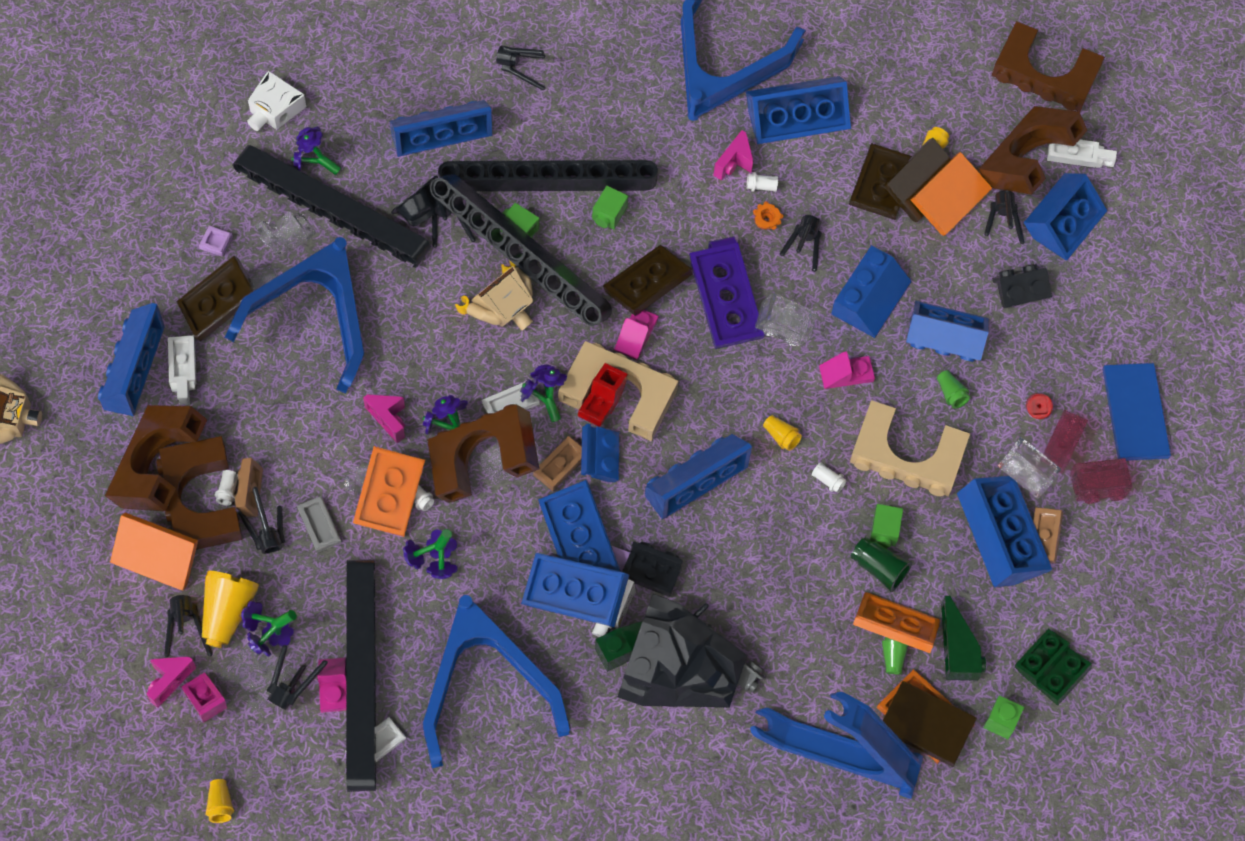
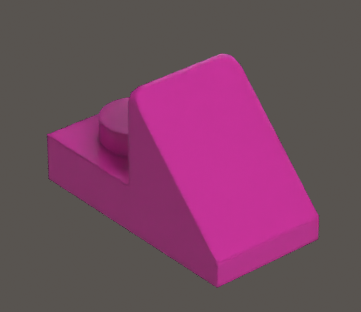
M741 130L715 163L713 176L720 180L726 174L730 176L737 165L752 173L753 158L747 134L743 130Z
M643 310L636 316L632 314L630 318H626L614 351L638 360L659 316Z
M846 351L819 365L824 389L870 383L875 380L869 356L849 359Z
M369 394L364 396L365 408L396 443L404 439L405 424L396 415L405 408L404 398Z
M190 657L150 660L153 668L163 675L150 684L146 693L149 701L157 708L196 669Z
M346 658L319 660L318 666L323 660L328 661V664L317 676L321 713L346 711Z
M205 672L181 686L203 723L227 709L225 699Z

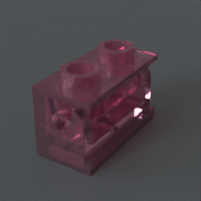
M1064 410L1039 464L1063 474L1088 420Z
M1126 458L1074 464L1070 472L1074 493L1078 495L1076 502L1084 501L1085 504H1093L1105 498H1110L1111 501H1119L1124 499L1132 488Z

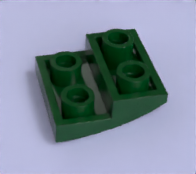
M1048 628L1015 664V668L1050 700L1059 705L1092 669V663L1070 649L1068 641Z

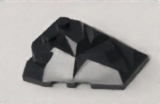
M652 594L617 697L641 706L730 708L747 655L722 635L712 630L700 618L698 619L686 610L679 602Z

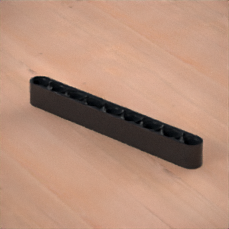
M247 145L232 165L236 172L246 174L247 178L258 184L263 183L267 185V189L279 195L287 196L288 200L299 206H306L309 208L308 211L321 218L324 216L330 219L329 222L342 229L343 227L347 228L351 234L362 240L365 238L371 241L373 246L393 253L392 256L399 260L414 264L412 266L414 268L419 266L431 249L429 241L421 235L254 146Z
M649 160L446 161L439 166L438 177L455 174L476 192L603 191L606 186L617 191H648L657 184L658 168L654 162ZM444 182L445 189L448 191V187Z
M447 174L431 182L430 191L439 202L585 324L595 326L611 316V304L457 175ZM444 182L448 187V191L445 189ZM481 213L485 217V222L482 220ZM500 229L504 233V238L500 234ZM519 245L522 247L523 253L520 252ZM537 260L541 263L542 269L538 266ZM556 276L560 279L561 285L557 282ZM575 292L578 293L580 301L576 298ZM594 308L598 310L599 316L595 314Z
M374 559L347 560V792L376 791Z

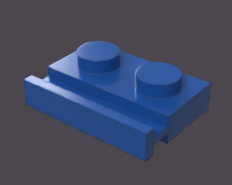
M586 424L582 427L581 475H591V478L615 483L619 480V432L598 426L596 428L591 427V424Z

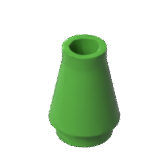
M949 370L941 372L937 376V380L947 405L957 409L967 404L970 400L969 390Z
M885 637V640L882 641L886 674L901 675L908 645Z

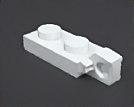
M1079 140L1075 146L1052 143L1048 146L1047 161L1101 168L1102 165L1114 167L1117 151L1106 150L1103 146L1099 145V142Z
M194 335L168 337L169 384L172 392H177L179 405H189V390H195L196 385Z

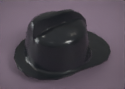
M436 175L431 178L416 193L398 204L392 210V215L399 213L413 227L428 220L435 211V199L430 191V185L438 176Z

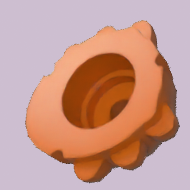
M767 201L763 205L758 204L757 209L753 210L756 225L764 230H775L777 228L776 225L781 224L780 219L784 217L778 208H775L774 205L769 204Z

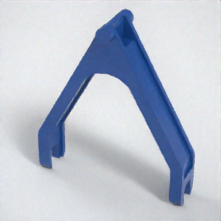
M685 0L682 6L683 16L680 22L688 119L691 121L698 120L699 116L787 69L804 42L802 37L806 30L797 26L783 48L730 76L716 77L704 72L697 64L693 16L703 0Z
M337 237L328 246L245 296L224 338L234 342L246 316L301 282L321 284L330 291L335 299L346 366L336 390L346 394L364 356L345 248L347 245L346 240L342 237Z
M463 595L459 599V605L423 721L424 736L432 768L443 766L435 730L457 658L464 650L475 645H487L495 648L550 704L558 737L569 735L570 731L559 689L472 601L469 595Z
M835 692L830 694V697L842 703L844 708L843 714L839 716L831 710L825 711L824 714L827 722L851 734L857 741L793 721L770 708L756 710V714L765 717L768 721V729L766 731L757 726L750 727L751 733L756 738L775 748L900 788V796L912 798L923 755L911 752L873 709L865 703L844 692Z

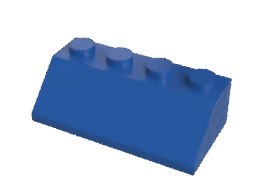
M840 76L746 91L748 113L757 144L851 129L847 81Z
M485 100L471 101L464 105L448 106L441 110L425 111L418 115L398 117L395 120H391L390 129L397 156L400 157L492 136V114L489 104Z
M155 303L132 309L129 319L126 318L124 320L121 341L118 340L114 349L115 358L113 363H109L107 367L106 383L100 387L98 393V400L101 402L103 410L134 416L165 328L158 305Z
M733 434L726 438L720 437L705 451L698 450L690 457V460L683 464L677 463L672 466L667 474L662 477L656 476L652 478L645 487V497L663 520L748 468L752 446Z
M1015 476L975 478L957 493L994 588L1013 586L1052 570Z

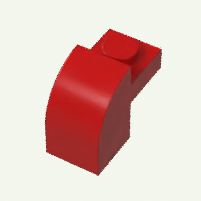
M604 363L593 379L591 393L578 410V417L601 427L608 415L612 414L624 391L628 374Z

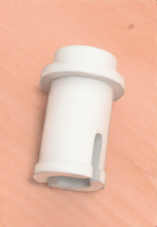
M756 172L748 174L746 188L751 189V192H754L755 189L777 191L778 176L756 175Z
M822 462L812 472V476L830 487L829 490L831 492L839 493L846 484L844 475H838Z
M225 470L222 472L219 490L215 492L216 502L221 505L229 506L235 501L234 492L238 480V474L235 471Z
M418 485L414 499L415 507L418 510L427 511L434 504L433 494L427 493L420 485Z

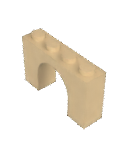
M585 341L567 374V380L564 381V385L558 391V401L579 410L591 393L593 379L604 363H607L627 373V380L638 388L641 399L629 420L628 431L652 441L677 392L678 380H675L668 373L661 374L654 371L644 363L633 362L621 353H612L605 350L600 344H591Z
M871 400L850 463H853L857 469L862 471L870 469L879 472V475L885 479L896 478L902 480L907 486L912 488L923 487L935 496H949L970 433L945 425L937 450L932 457L922 462H907L897 457L891 451L887 441V433L896 408Z

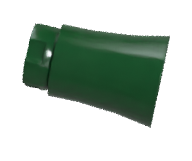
M867 537L862 538L851 553V558L878 579L890 592L895 591L912 566V561L891 552Z

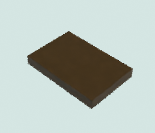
M931 138L883 185L912 221L918 222L924 215L911 199L951 158L936 140Z
M871 143L849 205L896 220L900 206L883 185L912 156Z
M659 245L604 284L603 288L609 296L636 316L692 276L693 272L692 268L662 245Z
M233 256L176 302L195 339L201 342L234 316L242 299L256 289L239 258Z
M902 680L883 721L902 742L954 767L977 717Z

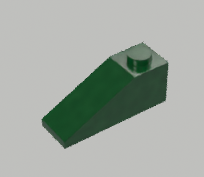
M944 596L941 603L946 680L978 681L982 673L986 671V658L981 656V647L951 596Z
M643 621L620 627L595 639V650L607 672L629 662Z

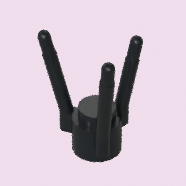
M503 45L499 47L496 63L502 65V71L509 72L525 82L545 90V86L512 68L513 65L517 66L520 56L544 59L546 56L543 50L512 48Z
M1008 190L999 191L995 195V202L990 203V214L984 235L989 236L995 213L998 212L1001 216H1007L1009 229L1013 228L1014 219L1019 242L1023 245L1024 238L1018 216V206L1015 204V194Z
M434 197L435 211L432 215V246L436 248L438 239L437 216L442 217L446 221L452 212ZM458 218L471 242H475L476 239L469 226Z
M813 215L803 216L800 224L795 226L794 232L781 250L780 256L785 255L798 235L800 241L796 249L797 253L801 252L805 241L814 239L812 271L816 272L819 242L822 232L819 231L821 221Z
M254 487L253 493L263 529L259 531V536L256 534L248 518L241 511L238 514L254 540L257 550H261L263 554L279 551L283 547L282 543H285L282 506H277V531H275L274 527H269L258 488Z
M188 595L172 597L169 601L170 609L167 610L168 623L164 656L169 657L174 621L177 622L178 633L182 635L184 633V622L191 619L190 616L193 617L207 655L212 656L211 647L206 645L207 639L202 638V623L198 615L197 606L192 605L191 597Z
M283 645L272 681L266 690L271 693L267 700L287 710L289 705L293 706L299 695L328 664L327 660H323L296 691L293 688L306 669L305 665H301L288 685L281 682L277 686L288 648L287 645Z

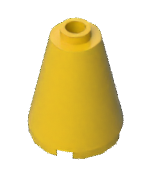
M207 571L205 576L202 638L207 639L206 645L222 648V644H229L242 620V610L248 606L250 601H253L259 584L244 578L232 577V575L227 573Z

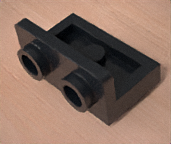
M1037 264L1022 266L1023 271L1014 273V269L1000 271L998 277H993V283L998 285L1002 307L1007 308L1052 297L1047 268L1038 267Z
M633 541L631 552L622 572L629 574L628 580L633 581L634 584L670 597L681 573L683 560L679 559V556L672 552L666 551L664 553L656 550L649 543Z

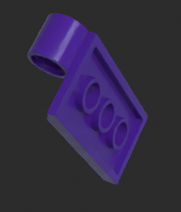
M735 237L709 241L708 249L691 252L689 254L691 266L714 348L718 349L763 339L765 334L739 244L736 242ZM722 267L726 270L727 275L719 278L714 275L713 269ZM723 290L730 291L733 294V299L730 301L723 300L720 297V292ZM734 313L739 316L740 322L738 324H731L727 321L726 316Z

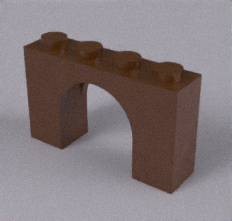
M1016 21L995 63L992 76L996 77L1001 83L1013 84L1018 86L1023 92L1035 93L1040 95L1045 101H1054L1062 104L1067 110L1080 112L1105 57L1082 48L1070 72L1057 77L1043 75L1033 68L1028 58L1038 30Z
M1034 106L981 165L979 171L982 177L994 189L1032 195L1046 177L1038 160L1023 158V156L1033 148L1044 144L1053 143L1075 146L1088 131L1080 112Z
M510 404L505 406L503 410L484 414L480 419L461 423L455 429L441 431L437 436L427 439L436 497L450 503L472 495L468 473L469 458L474 448L488 438L496 437L498 440L503 471L518 478L539 470L530 412L517 404Z
M147 405L106 491L105 497L123 509L166 511L176 488L160 475L148 474L150 463L159 452V449L164 448L168 444L173 442H197L207 419L192 406Z
M222 436L159 449L161 459H156L159 475L163 474L164 479L176 488L165 511L167 522L172 521V531L198 540L196 550L243 540L239 517L235 507L198 513L189 510L181 503L183 489L193 478L229 469Z

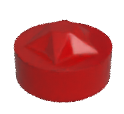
M1034 393L1026 401V410L1035 419H1044L1052 412V401L1043 393Z

